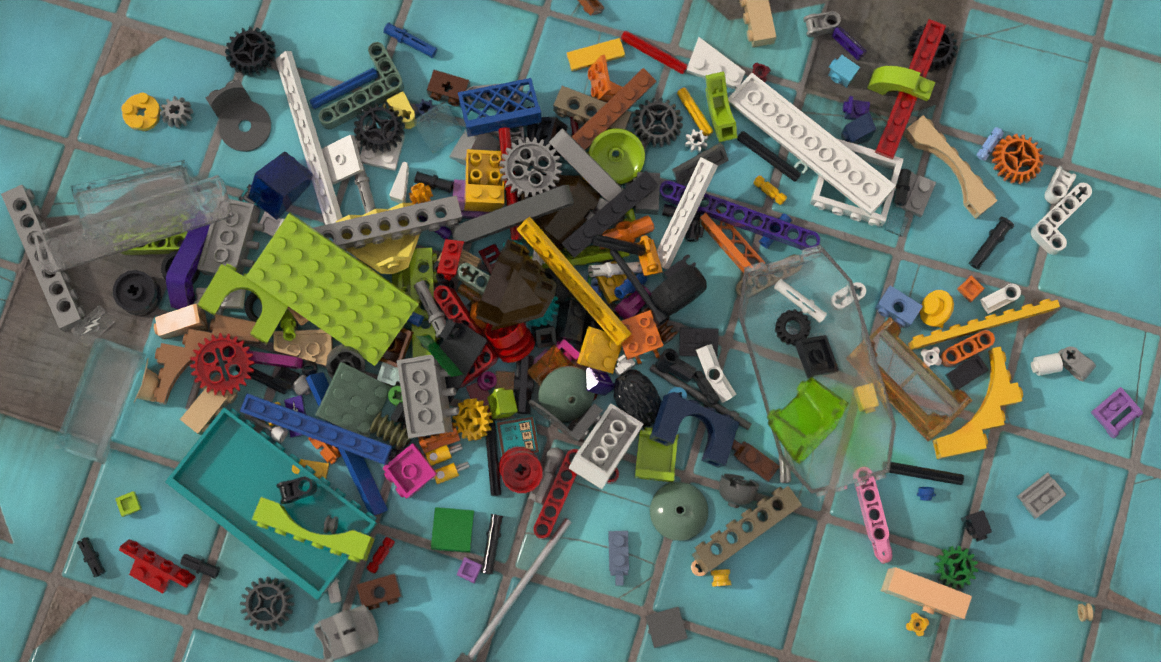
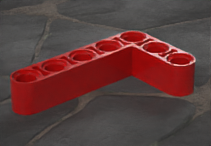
M438 286L434 290V298L447 318L458 319L462 323L467 321L471 329L486 338L480 327L470 317V312L456 291L449 286ZM444 290H447L448 296L446 299L442 298V292ZM455 305L458 306V313L456 315L452 312ZM489 341L474 363L475 371L472 374L468 373L460 388L465 387L497 363L498 355ZM488 352L490 354V361L486 363L484 355Z
M571 449L566 454L534 525V534L539 539H547L551 535L576 479L577 473L569 469L571 464L569 457L572 454H577L578 449ZM617 467L614 470L615 478L609 479L607 484H613L618 480L619 470ZM566 471L572 474V479L567 482L561 478V474ZM556 489H561L564 492L562 499L554 498L553 492ZM548 507H553L556 510V514L553 517H547L545 510ZM538 526H547V534L539 535L537 533Z

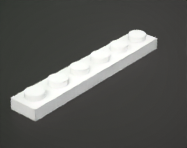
M700 157L657 249L661 267L665 269L670 268L718 165Z

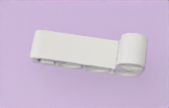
M1079 183L1031 229L1032 238L1047 253L1055 255L1066 247V238L1057 228L1091 196L1092 188L1090 185ZM1081 191L1083 194L1077 199L1075 196ZM1064 203L1070 204L1071 209H1067ZM1051 215H1055L1058 218V222H1055ZM1039 227L1045 230V235L1039 232ZM1052 241H1056L1059 248L1054 247Z

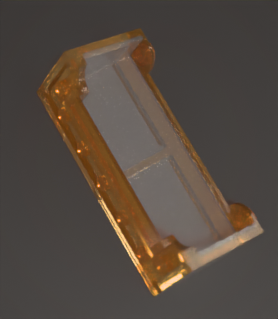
M889 317L847 359L870 383L876 382L879 392L929 442L949 426L970 404L972 399L960 389L951 391L898 337L901 329Z

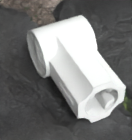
M1008 284L1004 288L980 300L982 307L990 314L1017 300L1021 295V290L1016 284ZM1007 289L1013 291V293H1014V297H1013V298H1010V297L1007 296V294H1006V290H1007Z

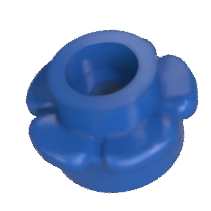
M918 487L917 496L920 497V500L928 501L932 500V496H936V493H934L933 487Z

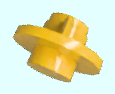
M935 290L923 299L921 303L923 307L919 313L921 320L926 325L943 328L944 323L953 313V298L946 291Z

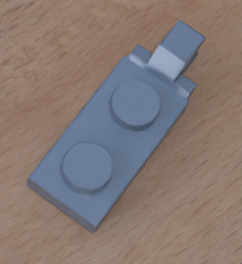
M608 531L610 576H615V586H623V575H628L629 571L628 531Z

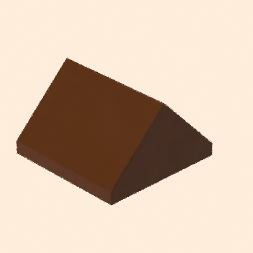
M402 327L379 361L398 368L397 360L405 358L414 332Z

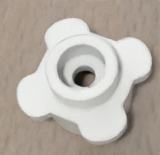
M938 347L921 351L925 367L928 368L930 365L939 366L942 363Z

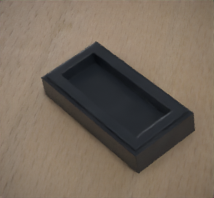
M977 354L945 376L955 391H957L989 369Z

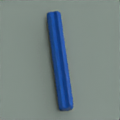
M371 68L311 98L309 102L313 109H317L378 78V73L375 68Z

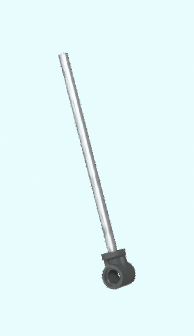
M564 519L467 655L462 652L455 662H475L474 658L572 523L570 520Z

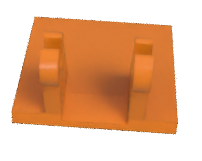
M601 55L588 69V79L591 81V96L593 98L608 102L623 88L610 81L605 55Z
M651 310L621 321L632 333L621 343L627 360L635 357L638 365L642 364L639 355L652 350L656 358L660 357L658 348L664 347L657 326L653 321Z

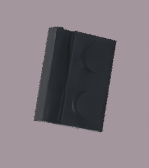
M680 327L679 356H698L696 349L712 344L716 357H718L719 329Z

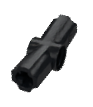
M530 355L517 361L516 375L514 376V392L518 411L516 413L531 414V406L528 402L531 400L534 389V356Z

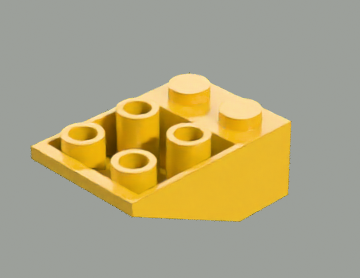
M467 149L464 211L493 212L503 208L504 181L501 180V177L504 174H500V169L503 168L500 166V161H502L501 151Z

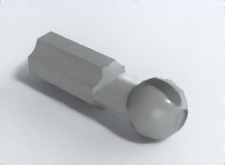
M554 447L546 453L547 462L543 469V477L540 484L530 492L528 499L544 505L555 481V471L565 458L564 452L561 449Z

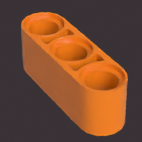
M984 330L947 348L940 355V359H942L941 364L945 367H952L986 350L994 344V334ZM981 336L986 337L987 345L980 341ZM964 344L971 348L970 353L964 351ZM947 353H951L954 356V361L947 359Z

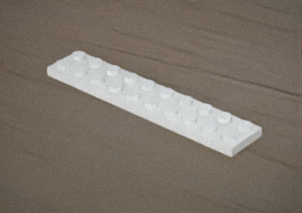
M753 73L728 98L730 105L870 216L896 189L895 184Z

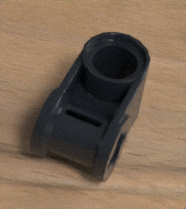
M300 477L276 484L280 490L281 504H289L312 496L317 491L316 482L308 477ZM305 482L310 483L307 491H303L302 488Z

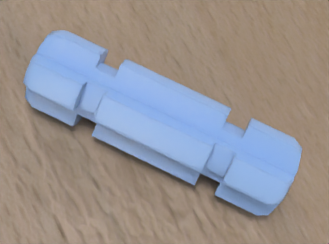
M997 127L993 129L992 135H989L981 148L983 149L978 151L976 155L978 159L985 161L988 158V153L993 151L999 142L998 139H1001L1004 134L1002 129Z

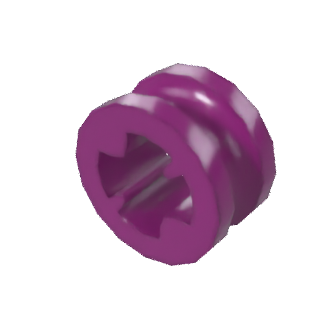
M486 371L478 377L477 383L482 390L488 391L496 385L497 378L494 373ZM485 379H489L490 382L485 383L484 380H485Z

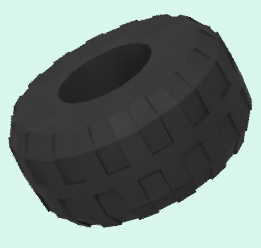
M689 265L663 281L650 295L657 307L667 312L670 316L701 295L707 289V281L698 268Z

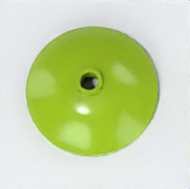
M613 128L600 133L593 140L588 153L618 184H624L633 180L637 176V172L642 170L645 161L644 147L639 138L632 132L621 128ZM618 151L619 155L613 156L612 153Z

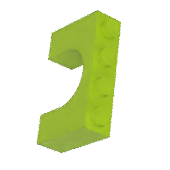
M221 264L200 299L198 307L215 316L230 293L236 290L251 291L259 298L262 305V313L250 335L267 344L289 306L246 277V273L241 275L236 272L237 269L232 265L226 264L225 266Z

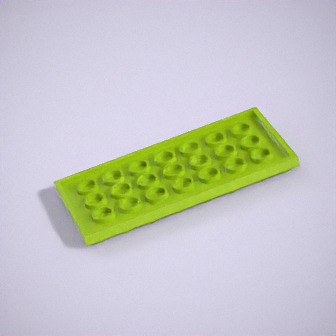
M289 213L246 275L249 280L345 346L353 347L359 351L362 357L374 366H376L420 303L292 213Z

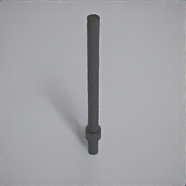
M654 364L650 367L649 370L676 387L683 388L687 394L705 405L716 409L720 414L734 417L735 421L740 422V426L749 430L752 423L740 417V414L736 411H730L719 403L709 404L706 399L707 396L705 397L701 392L669 373L660 372Z

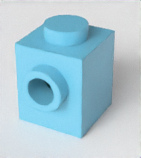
M841 55L838 60L835 58L830 64L829 76L835 83L842 84L847 88L860 67Z

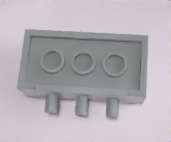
M218 197L197 268L200 272L214 277L221 264L225 266L230 264L237 269V273L242 275L244 267H253L255 262L247 259L250 248L258 250L260 246L259 242L252 241L255 230L263 232L265 229L264 224L257 223L260 210L255 204Z
M432 355L397 360L408 438L453 432L451 416L458 415L459 409L458 407L449 408L448 396L456 395L455 388H446L445 377L450 375Z

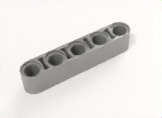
M563 128L549 141L560 155L607 202H610L624 190Z

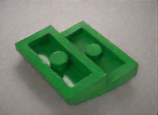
M435 507L431 550L470 553L474 510Z

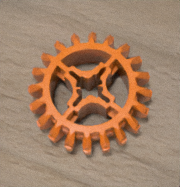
M1014 134L1013 137L1008 135L995 146L996 151L992 153V156L995 158H993L992 163L997 164L994 170H1000L998 176L1003 174L1005 176L1004 181L1009 178L1011 184L1017 181L1018 185L1022 184L1023 181L1028 183L1030 178L1034 179L1036 174L1041 172L1039 167L1043 166V162L1040 160L1044 158V155L1039 154L1042 148H1036L1038 142L1032 143V137L1026 140L1025 134L1021 135L1020 138L1018 134ZM1009 147H1017L1015 152H1005ZM1021 166H1030L1028 171L1018 172Z

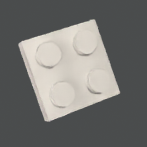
M388 131L386 137L388 138L393 131ZM405 135L400 136L402 142L396 141L397 148L390 146L391 151L388 152L386 148L383 154H381L380 149L373 153L372 148L367 151L365 146H363L360 153L361 161L366 165L396 171ZM369 137L372 140L381 141L378 137Z

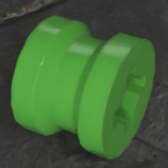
M401 386L392 387L388 393L390 402L396 407L399 402L403 401L402 394H400Z

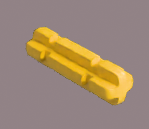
M761 175L757 176L753 184L758 188L760 187L770 198H774L775 202L779 205L785 202L787 196L782 192L779 193V190L768 181L765 182Z

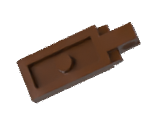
M734 439L731 449L736 452L733 455L737 458L736 460L766 482H769L780 466L749 443L747 444L743 441L740 444Z

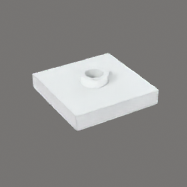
M349 135L322 148L332 184H337L364 171L354 135Z

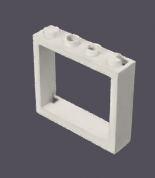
M837 139L864 161L893 169L890 181L895 185L897 184L903 158L894 156L893 160L876 154V150ZM818 175L810 204L817 207L818 210L827 209L838 216H850V219L854 221H866L871 226H883L886 222L894 191L884 201L881 214L873 213L870 216L861 208L820 196L824 179Z

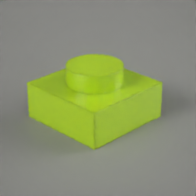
M135 491L115 498L121 517L142 510Z

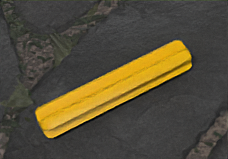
M683 87L678 90V97L700 131L703 130L702 134L704 136L711 135L713 129L687 89Z

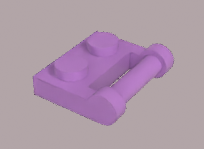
M1120 387L1094 408L1091 414L1106 429L1108 435L1114 439L1125 426L1136 417L1139 418L1143 412ZM1128 407L1131 412L1113 426L1110 422Z

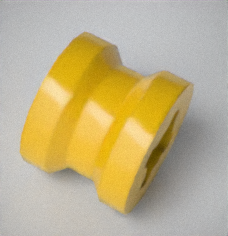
M730 569L712 570V587L732 585L731 580H729Z

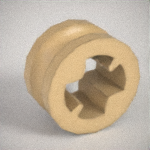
M1086 603L1085 606L1083 604L1078 605V616L1081 622L1086 619L1088 621L1093 620V608L1090 603Z

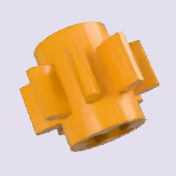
M423 183L412 186V192L409 193L410 199L414 204L431 201L430 197H433L429 185L424 186Z

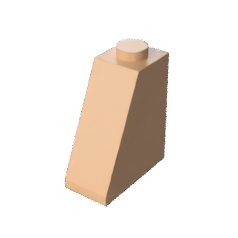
M197 304L155 317L154 331L162 339L182 336L184 333H188L189 329L208 330L205 311L198 307Z

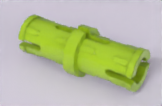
M287 309L280 325L283 329V338L287 341H292L293 338H296V321Z

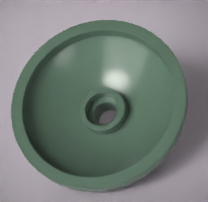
M564 366L555 369L543 380L538 393V401L540 406L549 411L558 420L569 422L578 419L590 408L595 393L588 392L587 373L584 370L574 366Z
M684 482L667 484L656 492L651 501L650 518L652 524L662 536L670 540L683 541L693 538L700 533L707 522V501L703 494L691 484ZM677 507L683 508L682 514L677 513Z

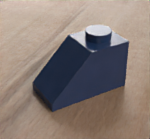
M870 112L845 125L841 133L843 141L857 145L870 141L876 131Z

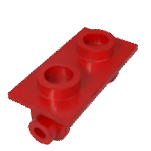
M445 239L437 273L443 274L446 280H451L457 273L464 241Z

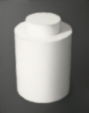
M1059 353L1034 357L1033 362H1031L1033 373L1042 376L1061 372L1063 370V363Z

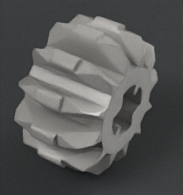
M174 96L173 101L166 98L168 104H161L164 110L160 111L164 123H168L171 128L176 126L180 129L182 123L184 126H187L186 120H192L190 114H193V110L190 108L191 104L185 102L183 97L178 100Z

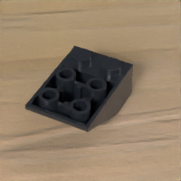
M566 300L559 305L555 328L556 340L562 341L565 339L568 343L583 345L588 326L604 331L580 302ZM612 311L618 318H620V315L617 312Z

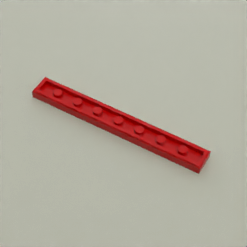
M931 19L927 21L909 69L920 72L921 77L926 78L946 25ZM899 91L876 148V154L893 160L918 97Z

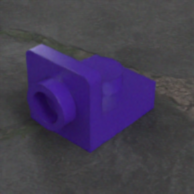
M849 96L848 100L843 103L842 112L845 113V119L855 120L869 113L870 102L853 100V96Z

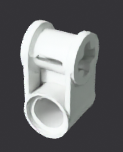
M1058 166L1045 192L1046 201L1056 204L1065 197L1076 178V174H1070L1063 170L1061 166ZM1053 190L1057 191L1059 196H1056Z

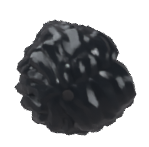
M636 369L628 370L624 376H619L615 379L614 399L619 409L642 422V428L652 426L655 423L662 400L650 379Z

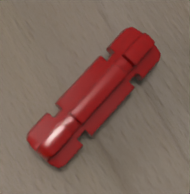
M385 537L382 542L383 545L374 554L373 561L367 565L366 569L371 573L375 574L377 572L379 564L383 563L389 553L388 550L395 544V541L389 537Z

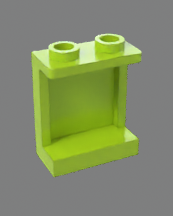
M644 427V430L639 432L634 478L673 483L679 434L676 435L674 444L665 446L649 439L653 428Z

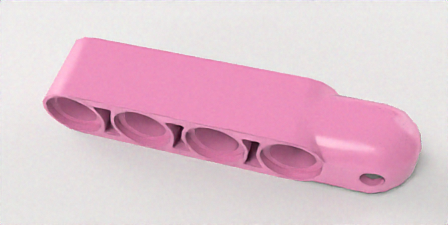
M863 467L854 473L853 480L869 540L872 542L876 558L882 564L889 563L892 560L893 554L875 476L870 468ZM860 472H865L867 474V482H863L860 480ZM865 491L872 493L873 499L871 501L865 499ZM871 510L877 512L878 517L876 520L870 518L869 512ZM876 529L881 530L883 533L880 540L874 536Z

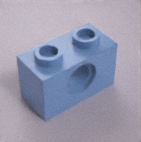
M890 285L875 308L880 315L895 320L894 323L897 326L908 328L923 306ZM895 304L899 305L902 308V312H896L893 306Z

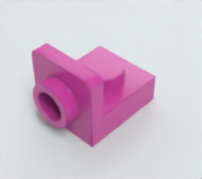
M565 339L561 342L557 341V345H553L551 348V355L554 358L563 350V356L569 361H578L580 353Z

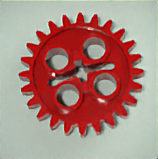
M222 333L219 334L217 339L212 334L211 341L204 338L206 344L198 343L200 350L193 349L197 356L190 357L195 362V364L189 365L190 368L195 369L191 375L198 376L194 380L195 383L202 382L200 389L207 387L206 392L208 394L214 390L215 396L218 395L219 391L223 397H225L226 391H229L231 395H233V389L240 392L239 385L246 387L247 384L244 380H251L248 373H254V369L249 367L255 364L254 361L249 360L253 357V354H247L250 347L243 348L245 342L237 343V336L231 340L229 333L226 338H223ZM216 349L220 350L223 362L228 363L225 364V369L229 377L228 381L225 380L223 371L219 366L220 362L216 354ZM225 349H233L234 354L231 357H225L223 355ZM206 355H214L215 360L212 363H206L204 361ZM237 366L240 368V373L238 375H231L229 373L230 369ZM213 373H220L221 379L214 382L210 379Z

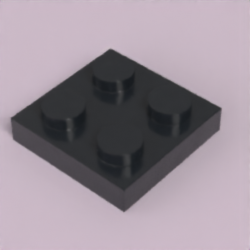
M826 335L799 339L794 342L807 379L839 371Z

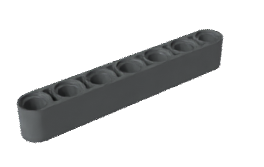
M563 185L455 225L450 230L453 240L464 241V245L521 225L528 217L534 220L572 206L575 203L569 185Z

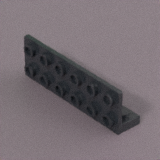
M449 319L439 335L444 338L440 348L464 374L445 377L446 388H455L457 393L488 340L458 319ZM455 395L448 396L449 405ZM403 401L399 402L390 417L395 422L406 423Z

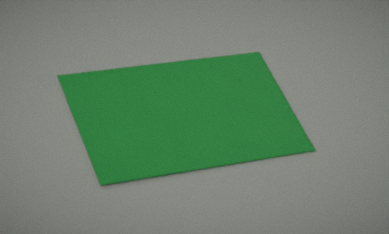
M430 335L416 336L450 377L464 375Z

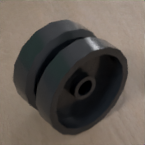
M131 270L121 274L113 286V298L117 305L130 315L138 317L147 316L154 312L162 298L158 283L145 272L139 270Z

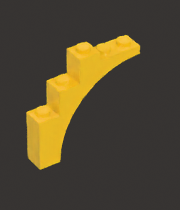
M1001 346L988 351L990 382L979 410L959 430L933 440L937 459L986 449L988 440L986 434H983V430L1005 425V413L1000 407L1022 402V388L1018 386V382L1010 384L1011 375L1009 370H1006V355L1001 350Z

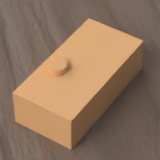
M897 567L888 569L881 591L923 607L922 611L933 615L934 612L953 619H965L972 598L968 594Z

